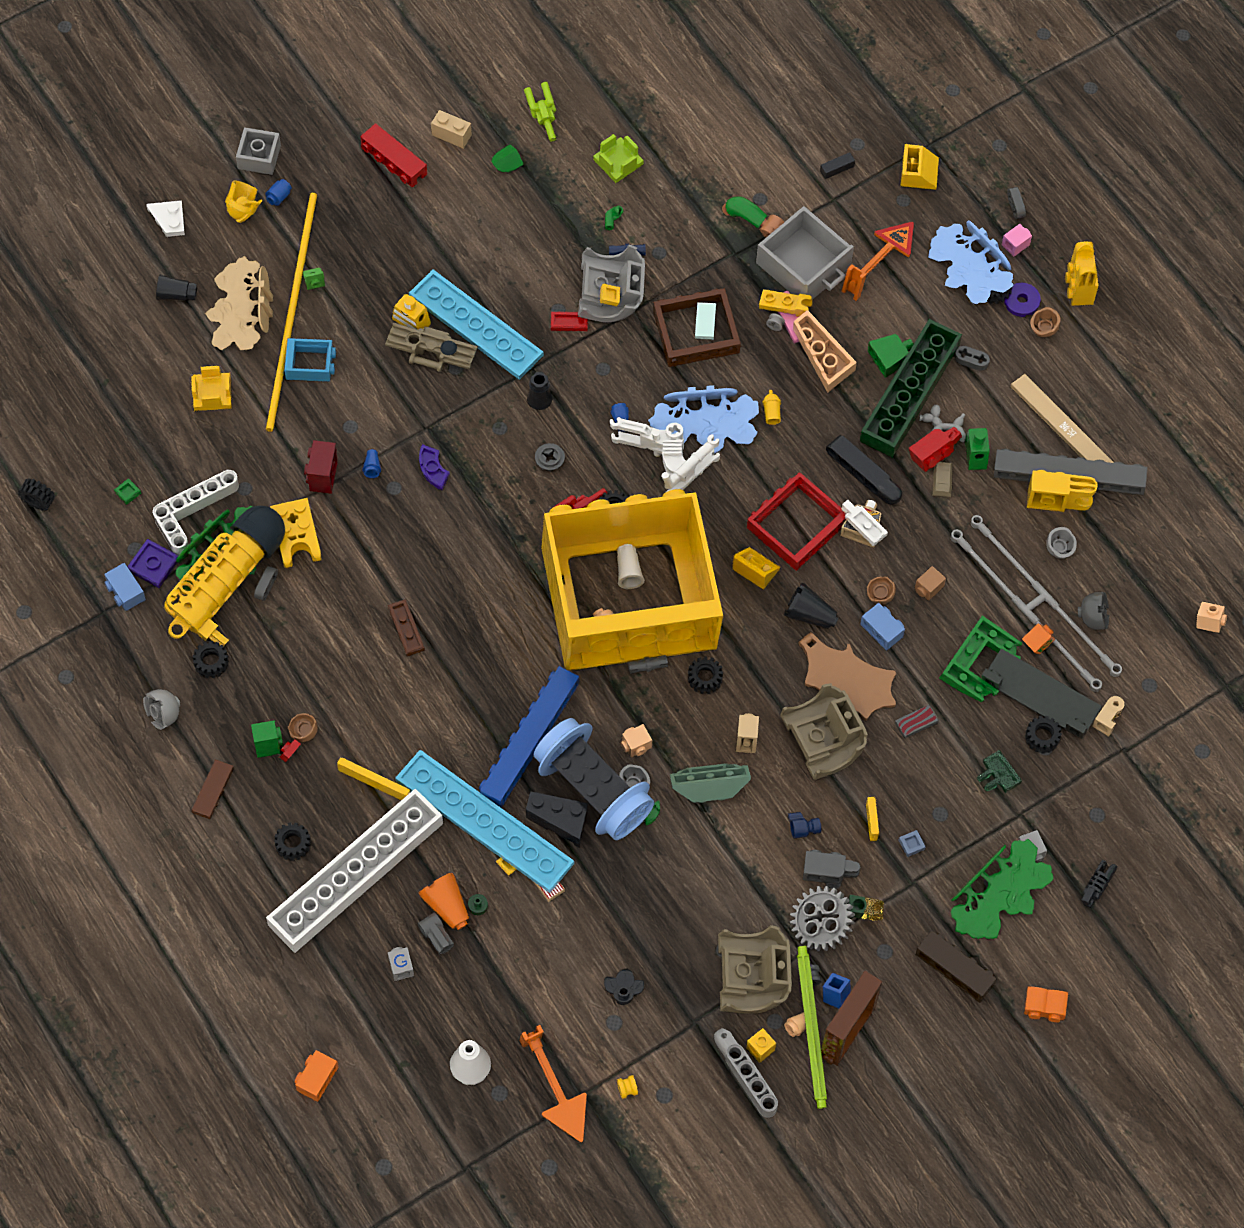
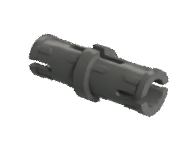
M666 655L628 661L630 674L640 671L651 672L653 669L668 667Z

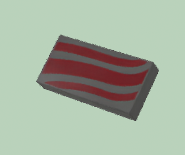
M927 705L895 720V724L905 739L937 724L939 720L930 705Z

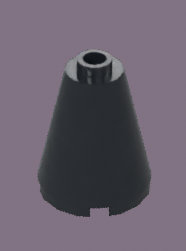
M802 582L789 601L788 610H785L783 614L787 618L829 629L830 626L834 628L839 619L836 616L838 612Z

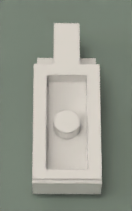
M849 500L842 504L841 509L846 514L845 518L872 546H875L887 536L888 532L862 506L859 507L857 505L855 507Z

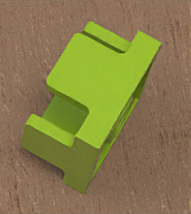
M613 134L601 142L600 152L593 156V160L615 183L644 164V160L638 155V146L628 136H625L624 140L621 137L616 140V136Z

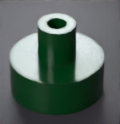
M475 894L469 898L468 909L473 915H483L487 911L488 901L485 896Z

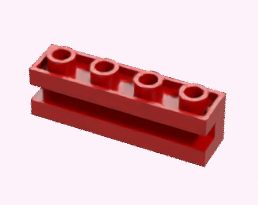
M376 123L360 136L362 149L366 153L372 154L378 163H383L392 174L395 173L399 176L404 184H408L413 188L417 184L418 177L423 179L427 175V164Z

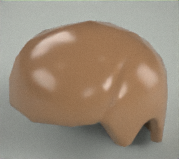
M886 576L872 579L867 586V596L875 604L885 605L891 602L895 596V584Z
M302 713L297 714L291 719L288 730L293 739L299 742H308L317 734L318 724L312 715Z

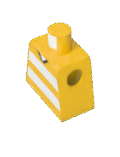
M405 294L394 306L392 319L399 324L418 330L431 325L427 308L415 300L413 296Z

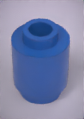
M284 179L276 181L265 193L267 202L271 205H280L290 194L291 185Z

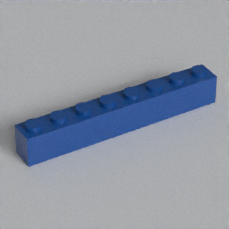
M561 666L556 671L551 672L547 686L541 688L538 700L536 702L533 701L530 705L528 716L522 718L519 723L520 728L517 733L514 732L509 739L510 744L507 749L503 748L499 755L500 760L497 764L494 763L492 765L488 779H484L480 784V793L500 808H502L533 759L536 747L551 730L579 685V676Z

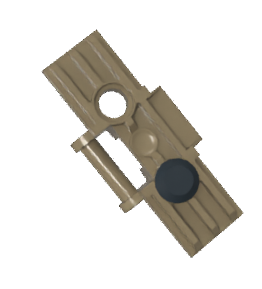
M393 323L385 343L386 346L411 353L409 364H420L437 369V372H442L445 363L470 369L478 346L451 339L450 333L426 326L424 329L420 328L418 330L397 323ZM416 337L419 341L416 344H412L409 342V339ZM425 350L437 354L439 362L418 357L417 355L424 354Z

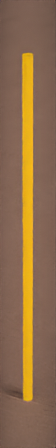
M310 193L266 425V430L272 432L274 429L285 370L287 339L291 338L317 199L316 193Z

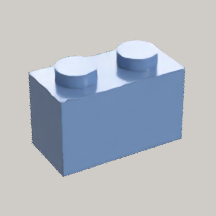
M125 563L104 574L106 578L104 584L109 592L113 591L115 594L114 600L119 607L122 605L125 611L146 600L143 590Z
M880 603L876 604L861 618L860 625L886 651L904 636L905 628L902 622L896 620L891 615L889 609L885 606L883 607Z

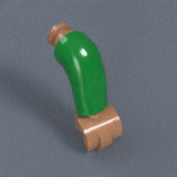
M742 196L729 198L722 207L723 213L726 216L741 217L756 228L761 226L759 230L765 238L784 223L776 215H770L766 219L767 214L752 201Z

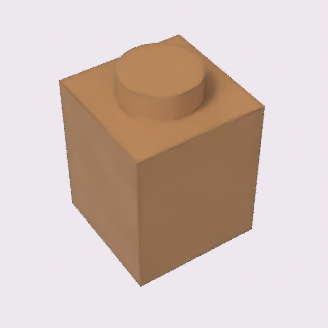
M932 566L917 579L915 585L916 592L919 596L925 597L929 601L944 587L946 578Z

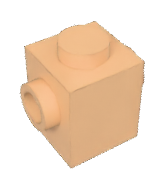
M1202 602L1197 614V628L1219 633L1221 626H1225L1227 615L1224 614L1225 606Z
M644 724L636 728H628L622 734L621 746L625 753H629L630 757L635 755L641 756L648 749L652 748V739Z

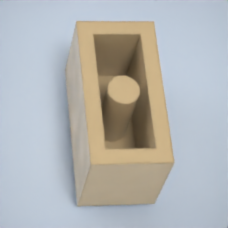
M441 110L438 111L431 122L432 136L463 149L472 135L470 122Z
M753 714L739 715L736 752L756 753L759 716Z

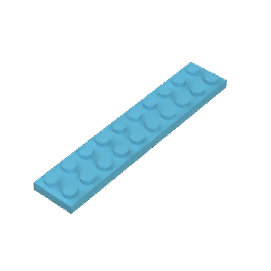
M422 750L417 752L395 778L396 782L410 789V792L416 789L444 817L549 893L574 865V860Z

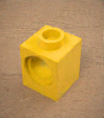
M762 1028L747 1040L746 1048L760 1063L775 1051L776 1042Z

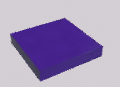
M147 539L127 567L135 576L160 588L177 564L176 559L179 555Z

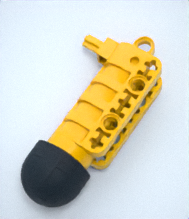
M254 506L247 509L231 526L233 534L222 533L218 535L170 592L164 604L166 612L175 618L168 628V633L172 638L180 639L190 630L198 634L205 641L209 638L214 643L218 642L220 646L226 645L229 640L216 630L218 625L211 619L263 557L270 558L275 550L279 548L285 535V524L278 512L267 506ZM224 543L225 545L219 551V545H222ZM207 557H212L215 561L210 562ZM202 567L204 569L203 573L200 574L195 581L194 575L199 573ZM182 586H188L191 591H185ZM177 596H178V597H179V602H178V603H175L174 605L171 604V602L173 603V602L177 599ZM180 625L183 629L180 635L173 634L172 626Z

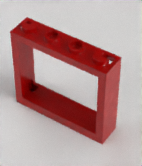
M799 472L792 479L789 478L783 488H778L770 500L766 499L758 511L751 513V516L747 519V529L797 571L842 529V525L846 521V514L839 505ZM799 488L834 519L796 555H793L759 524Z

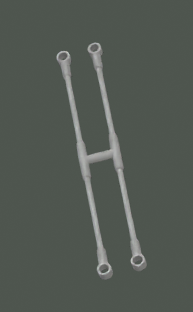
M973 516L971 526L978 528L985 537H988L1040 594L1027 605L1017 595L1015 596L971 549L972 547L962 537L963 533L958 529L953 530L951 540L954 543H958L966 552L971 554L1034 625H1037L1040 621L1031 610L1043 601H1046L1054 610L1058 611L1101 657L1102 662L1110 669V674L1113 677L1120 676L1122 672L1121 665L1115 664L1106 654H1103L1059 607L1058 602L991 534L992 532L984 525L981 516ZM1055 639L1053 644L1081 672L1080 675L1090 684L1091 691H1100L1102 687L1101 680L1095 679L1086 669H1083ZM1116 668L1119 672H1115L1113 669Z

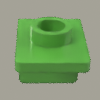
M321 268L303 271L307 290L325 286L324 273L321 271Z

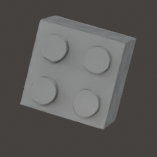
M244 127L236 154L237 168L273 175L281 147L279 133Z

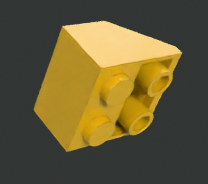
M905 144L900 186L936 190L939 157L924 146Z

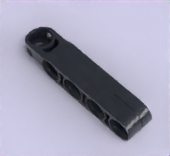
M839 435L826 446L827 453L886 504L893 505L900 502L902 498L901 488L891 480L884 470L848 439Z

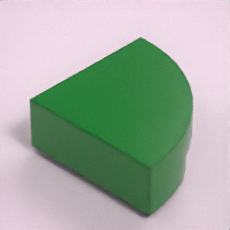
M660 801L654 802L651 812L645 818L646 826L657 819L660 812Z

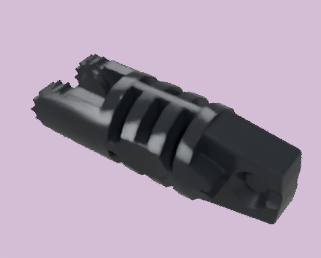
M1101 860L1083 891L1082 902L1084 906L1091 908L1097 899L1099 900L1118 868L1117 865H1110L1106 873H1103L1107 862Z

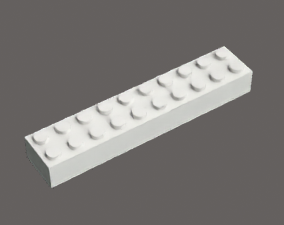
M414 789L266 917L268 926L296 953L443 824L442 814Z

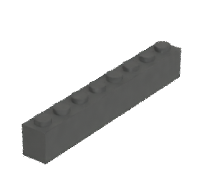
M997 449L993 478L1030 482L1033 470H1045L1052 473L1063 472L1070 475L1094 478L1097 482V490L1144 495L1148 467H1144L1141 464L1127 465L1122 462L1092 461L1082 457L1075 459L1064 455L1049 456L1046 453L1032 454L1028 451L1015 452L1010 449Z

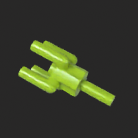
M543 82L541 87L545 100L535 103L530 87L525 88L524 92L532 117L537 118L539 125H545L549 141L552 142L556 140L551 124L555 120L554 113L556 108L548 82Z

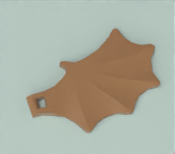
M812 632L798 642L804 650L809 663L805 686L820 690L822 685L832 683V686L846 692L856 712L865 721L878 709L895 707L896 701L891 694V684L896 676L895 671L874 667L862 661L853 654L850 644H847V649L844 651L830 648L823 644ZM812 641L814 645L810 648L808 644Z

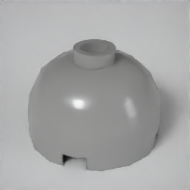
M163 689L153 690L145 694L147 695L143 698L145 712L147 716L151 715L155 721L151 723L157 729L166 728L177 720L180 701L176 696Z

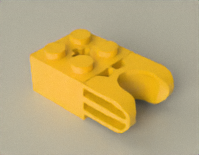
M1078 242L1075 245L1071 262L1068 263L1065 282L1069 283L1067 297L1071 299L1072 306L1094 304L1099 285L1092 242Z
M1033 470L1028 487L1027 508L1064 512L1065 509L1088 510L1093 504L1092 496L1097 491V482L1094 478L1087 476Z
M304 498L270 506V508L279 513L285 524V535L279 546L284 568L293 566L292 557L299 550L309 552L312 560L315 562L322 560L308 499Z

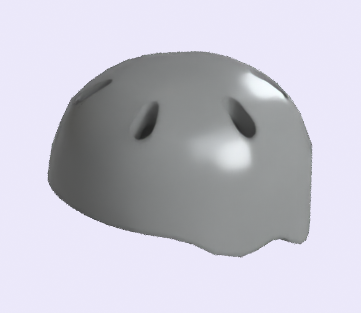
M1058 527L1049 533L1046 547L1048 552L1054 557L1064 559L1072 555L1076 550V538L1068 528Z
M629 764L619 774L620 778L630 788L643 780L650 785V777L641 766Z

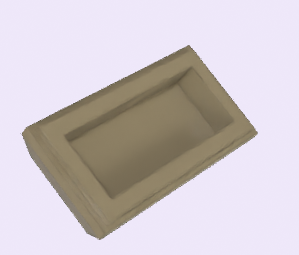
M938 462L934 466L932 496L951 497L953 463Z

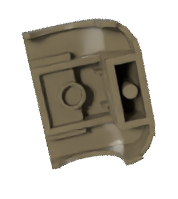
M832 683L822 685L820 691L811 700L799 706L784 707L781 711L780 716L787 730L792 731L807 759L806 766L813 780L831 775L848 767L861 755L867 743L868 734L850 698L844 690L841 691L839 688L832 686Z
M770 925L764 931L754 934H737L724 929L718 934V952L722 954L723 990L720 991V1011L744 1014L761 1013L776 1008L787 999L792 987L789 939L786 940L779 927Z

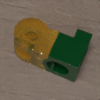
M849 895L848 899L850 901L847 904L853 906L850 910L855 914L853 917L867 918L875 921L883 919V901Z

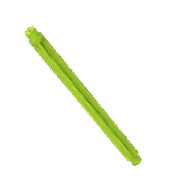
M807 946L797 947V960L815 1101H817V1109L827 1108V1094L809 954H807Z

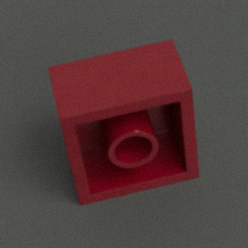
M313 440L312 447L308 449L309 464H305L304 470L306 484H309V491L332 494L338 464L336 443Z

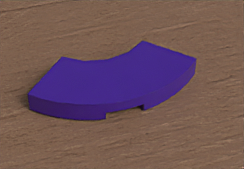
M422 444L419 453L421 471L430 484L443 490L450 473L439 463V450Z

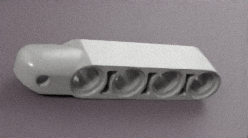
M723 1028L714 1033V1041L724 1055L727 1065L759 1113L766 1118L773 1117L778 1107L776 1096L744 1048L736 1042L732 1034ZM732 1052H736L740 1055V1057L734 1059L731 1058L729 1054H731ZM748 1069L751 1071V1074L743 1075L741 1070ZM760 1086L762 1091L755 1092L752 1090V1087ZM769 1102L774 1107L772 1109H766L763 1106V1104Z

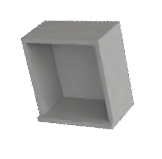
M803 206L758 244L756 263L791 294L810 295L813 300L824 289L832 290L845 278L844 272L847 271L852 263L854 246L845 242Z

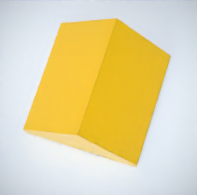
M750 547L735 554L733 559V570L763 590L780 569V566Z

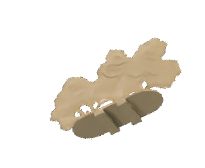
M243 256L236 263L228 264L214 278L218 288L227 292V297L220 298L215 303V307L210 308L205 313L211 322L215 321L221 324L213 332L212 345L220 350L230 346L232 342H235L240 350L252 349L253 345L260 339V334L254 329V325L259 321L262 331L267 333L269 317H273V311L269 306V302L273 301V294L270 291L267 270L264 266L260 267V263L257 261H248ZM258 270H259V281H257V280L255 279V277H254V274L257 273ZM244 279H251L253 284H246ZM254 287H259L258 300L252 301L249 297L250 292ZM257 304L258 317L251 315L254 306Z

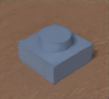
M917 830L899 837V842L907 857L926 848Z

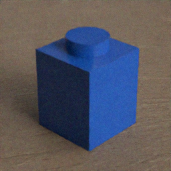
M832 973L823 985V1002L840 1009L851 992L850 980Z

